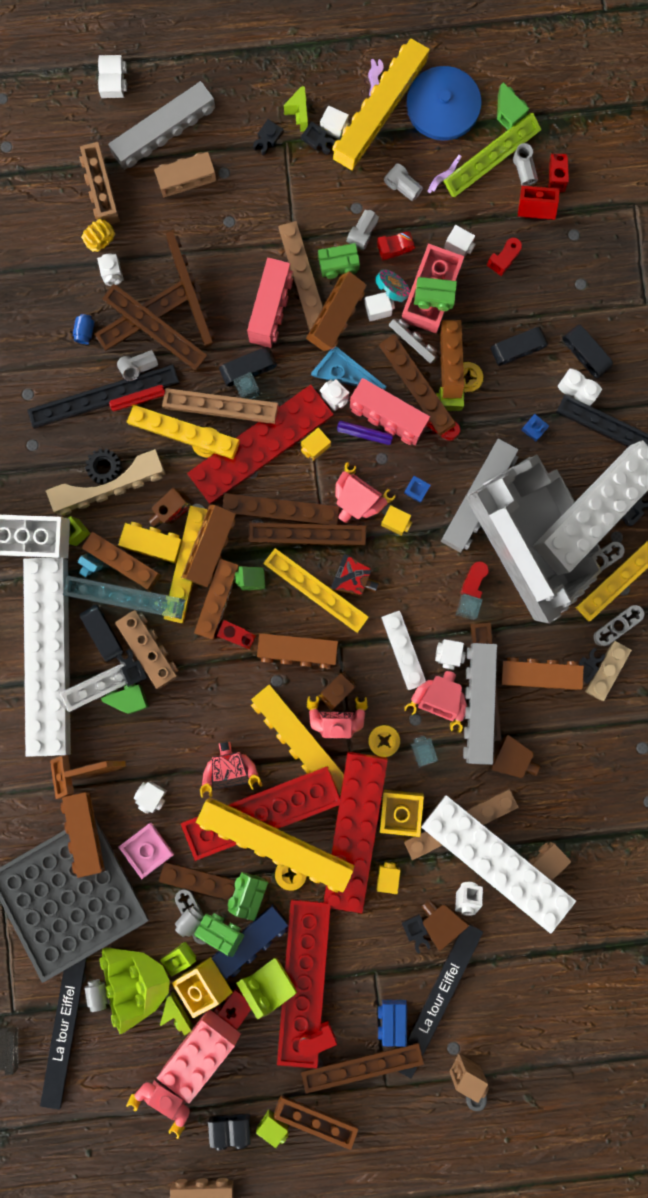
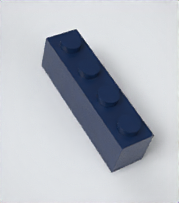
M272 904L255 921H252L241 931L244 934V938L233 957L218 951L212 956V960L226 979L230 975L234 977L242 970L240 967L245 962L249 964L257 957L256 953L260 949L266 950L272 944L271 940L275 936L281 937L288 930L286 927L289 922L277 907Z

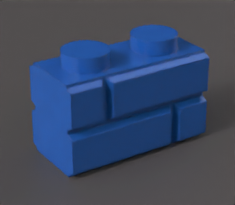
M382 1000V1006H378V1019H382V1027H378V1039L382 1040V1046L406 1047V1000Z

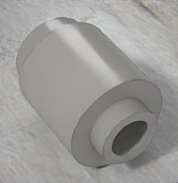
M194 906L190 909L188 908L175 922L176 932L182 937H190L201 924L204 917L203 913Z
M100 979L89 981L88 985L84 988L87 1006L90 1007V1011L97 1012L106 1009L108 1000L105 983L100 982Z

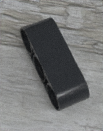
M576 325L562 337L565 345L593 377L598 379L613 367L610 357L581 325Z
M536 327L496 343L490 349L497 365L502 366L548 346V342L542 328Z
M264 347L223 364L219 370L226 386L231 387L274 369L277 363L270 347Z
M97 604L79 614L106 662L116 658L119 653H124L121 644Z

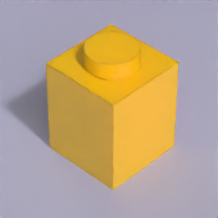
M318 427L301 442V452L306 458L311 457L314 461L331 447V441Z
M390 505L381 526L402 536L404 531L408 532L412 524L409 521L411 515Z
M384 862V865H379L377 892L398 893L400 868L396 867L395 863Z

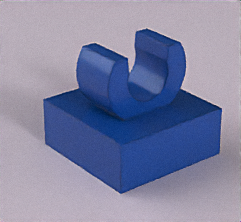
M534 414L521 430L536 442L549 425Z
M413 476L404 494L421 503L431 485Z

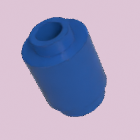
M80 314V316L76 317L72 334L75 342L89 344L95 324L91 316Z

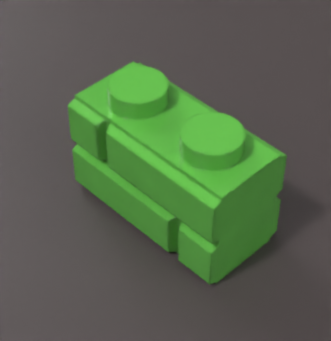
M355 243L318 250L322 277L332 279L337 277L338 274L349 271L355 274L359 270L360 263Z
M418 277L414 305H418L421 309L437 307L440 311L453 309L457 281Z
M241 872L240 877L235 881L233 897L228 901V911L236 917L255 921L268 881L259 876Z
M206 913L194 936L225 955L233 957L244 938V934L239 932L241 928L231 922L229 925L223 922L224 918L216 913H213V915Z

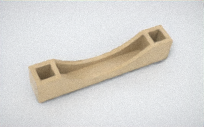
M154 449L138 455L125 473L107 484L88 488L61 484L46 490L53 512L57 515L65 516L70 514L73 509L87 508L90 506L89 503L105 501L108 499V496L113 494L121 495L126 492V489L142 487L145 482L150 480L151 482L158 481L166 474L159 455Z

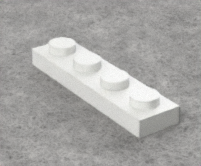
M397 611L381 617L407 689L411 690L419 687L426 680L401 612Z
M119 664L60 692L67 711L70 712L126 685L119 670L124 665Z

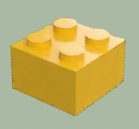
M384 790L380 833L420 837L424 794Z
M211 957L189 969L172 982L192 1018L219 1005L233 993Z

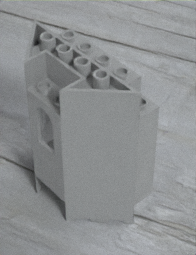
M538 455L528 457L521 463L483 483V487L465 497L533 619L550 624L561 616L560 613L569 609V605L576 602L577 597L585 593L584 590L588 589L589 585L597 580V576L602 571L596 562V556L602 550L597 543L570 573L557 575L533 547L545 532L575 503L558 470L547 473Z

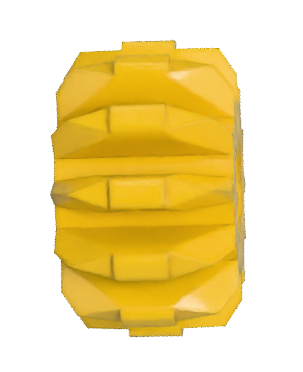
M98 219L83 231L82 239L88 249L92 252H98L113 241L115 232L109 222L105 219Z

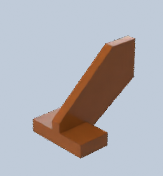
M61 755L50 760L56 799H62L63 797L73 795V780L117 771L126 767V762L104 761L70 770L68 755Z

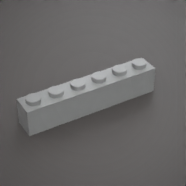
M201 81L110 142L108 145L111 153L124 170L128 167H133L138 160L149 156L157 147L164 146L169 139L180 135L185 128L195 125L204 115L211 114L215 109L214 98Z
M497 439L467 495L483 487V483L500 475L509 466L513 467L518 459V456H516L518 449ZM466 497L440 541L460 553L463 549H468L472 542V539H470L472 532L477 533L481 526Z
M472 643L471 648H467V659H470V667L466 669V679H469V687H466L465 698L469 699L468 707H465V719H468V727H464V739H467V747L463 749V758L466 759V763L493 765L497 644Z

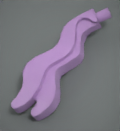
M371 59V69L368 73L371 83L369 96H371V91L375 84L379 85L378 77L383 72L384 66L380 59L378 60V66L375 60Z
M458 155L447 171L434 178L428 188V193L431 194V191H435L437 186L455 171L456 165L462 157L461 155Z

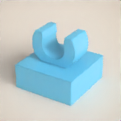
M89 553L82 555L78 560V563L83 566L79 573L85 577L91 575L92 572L101 570L104 565L102 561Z

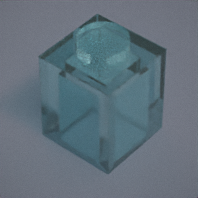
M251 372L233 380L240 398L253 399L260 395L259 388Z
M463 594L460 598L456 615L472 620L477 619L483 599Z
M424 735L415 738L414 743L410 744L418 767L438 761L431 738H425Z

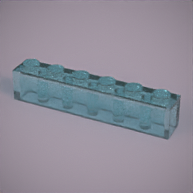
M66 576L63 595L178 619H182L185 600L181 598Z

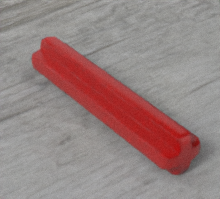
M158 385L111 400L109 405L113 412L162 397L165 395L163 385Z

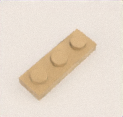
M613 641L605 654L604 660L601 661L598 667L600 669L593 676L585 692L604 701L632 650Z

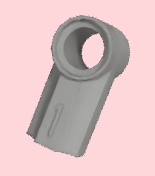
M526 143L520 144L513 156V163L517 166L521 186H529L538 181L532 158L533 149ZM519 154H525L526 158H522Z
M396 163L384 177L385 183L391 189L399 190L411 201L415 200L423 190V187L408 175L407 170L401 164Z
M364 210L356 227L354 226L351 229L346 242L349 244L355 243L357 248L364 251L370 240L371 233L379 220L376 213L371 210Z
M152 350L132 358L130 356H123L117 362L118 369L127 381H133L137 379L139 373L158 366L157 359Z

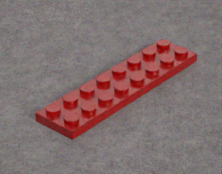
M310 384L278 408L275 424L258 422L239 435L236 439H239L240 444L234 459L214 453L187 474L211 505L224 496V493H228L328 421L334 414Z
M354 752L347 753L340 796L342 804L339 805L331 855L355 866L343 893L340 891L334 892L326 885L324 903H329L332 909L356 913L363 912L388 758Z
M327 765L230 803L228 806L279 829L342 803ZM199 816L181 823L195 861L237 845L231 839H222L218 836V833L212 830L206 831L196 823Z
M291 899L285 972L296 988L297 994L282 1004L277 1065L317 1069L318 1053L311 1057H304L299 1053L298 1043L303 1035H312L320 1031L331 906L329 903Z

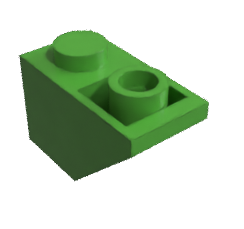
M503 82L498 93L497 120L509 130L527 116L529 108L525 101L520 100L515 95L514 90L511 87H507Z
M239 567V572H235L236 584L240 586L242 591L266 589L264 568Z
M134 684L129 687L126 685L124 686L125 690L117 692L116 689L107 693L106 697L101 698L103 703L127 714H132L149 707L142 685Z

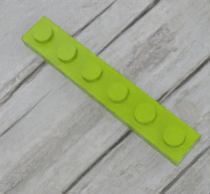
M529 113L445 178L443 181L450 195L456 197L514 152L520 144L527 142L541 131L534 113Z

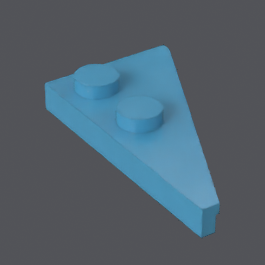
M336 346L328 352L311 373L313 377L326 380L332 379L333 381L336 379L339 383L358 386L361 379L364 378L379 388L386 389L383 383Z

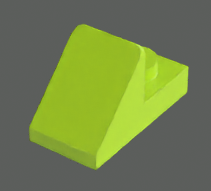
M301 86L284 105V115L296 114V125L300 124L301 132H304L308 127L305 86Z
M183 942L160 961L172 977L195 963L196 955L189 945Z
M172 991L167 997L160 1026L174 1018L177 1030L179 1032L182 1031L185 1036L192 1031L193 1024Z

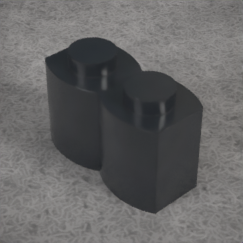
M250 1114L217 1115L209 1118L210 1148L220 1151L227 1149L228 1146L244 1149L247 1145H251Z

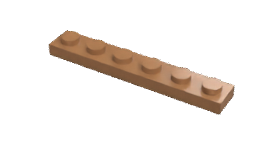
M294 221L280 225L278 229L288 262L290 263V269L293 271V279L310 331L323 307L297 222Z
M166 388L162 407L168 410L275 424L279 405L275 402Z
M510 789L465 811L482 825H485L519 807ZM426 831L421 832L420 837L413 836L403 841L412 860L442 846L439 841Z

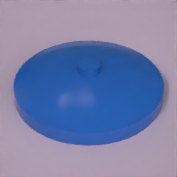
M450 66L433 67L422 72L412 82L407 95V113L413 126L423 135L435 140H453L466 134L475 125L481 109V94L475 81L464 71Z

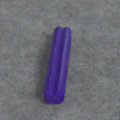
M339 421L337 431L386 445H391L393 435L344 421Z

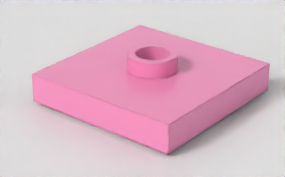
M152 822L118 847L141 879L174 855Z

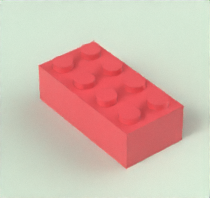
M428 244L401 319L410 325L437 334L445 311H440L437 307L421 309L418 305H414L417 278L425 277L456 281L464 256Z
M267 258L247 329L250 343L272 348L273 342H277L279 334L277 331L278 324H282L284 316L282 313L283 307L287 306L288 289H291L293 284V271L290 270V263Z
M364 378L361 379L350 398V408L354 414L365 416L371 424L375 426L379 424L385 428L384 430L393 436L395 434L400 436L401 440L408 445L417 444L430 419V416Z
M209 1009L164 1065L157 1079L190 1104L235 1047L241 1033Z

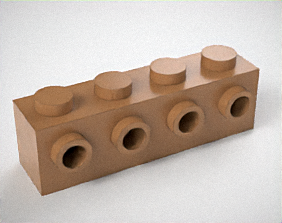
M99 142L80 146L82 156H79L82 168H85L87 172L84 174L87 186L90 185L91 191H88L91 203H95L96 208L93 209L96 221L98 219H105L110 225L121 222Z
M134 610L116 621L115 624L155 688L160 689L178 678L177 672L179 670L173 661L169 662L166 656L169 654L163 645L159 646L156 639H158L155 631L152 628L149 630L145 624L148 622L145 615Z

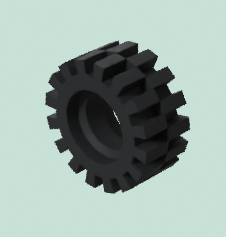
M100 448L97 452L94 450L93 455L89 454V460L85 462L87 464L85 469L93 481L99 485H104L121 476L120 471H122L123 467L119 457L113 451ZM102 460H107L111 463V469L106 474H101L97 471V465Z

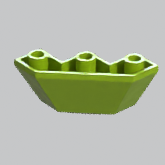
M107 947L102 949L100 966L104 971L105 991L110 1000L112 1010L111 1021L113 1027H117L119 1034H123L157 1010L169 993L170 980L163 965L145 953Z

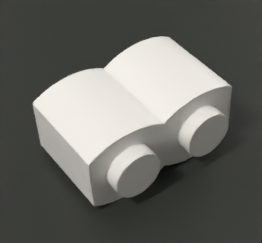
M99 55L98 85L101 98H124V92H127V81L124 79V74H127L126 61H123L122 55Z
M569 369L558 385V388L564 394L574 396L576 400L589 406L592 405L602 390L598 383L585 379L584 375L575 369Z

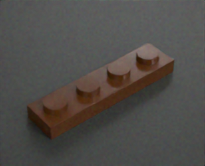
M164 862L159 879L161 883L226 900L233 897L236 881L231 878L169 862Z

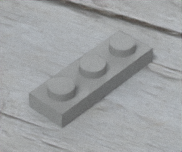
M393 319L389 323V326L429 363H435L439 358L436 354L437 350L430 344L426 345L419 333L408 329L409 325L403 319Z

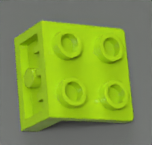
M277 958L271 960L253 975L243 978L236 983L257 1019L269 1015L297 994L296 988Z

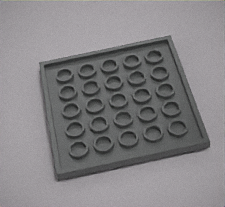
M97 820L96 825L105 866L104 872L77 878V874H74L72 869V862H74L73 854H70L68 848L70 837L69 834H66L65 830L0 867V902L42 983L150 920Z

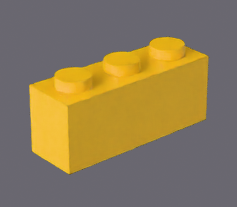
M131 522V525L125 523L118 546L177 564L182 542L179 539V535L170 532L168 535L161 534V530L150 527L149 530L142 528L143 525L136 522Z

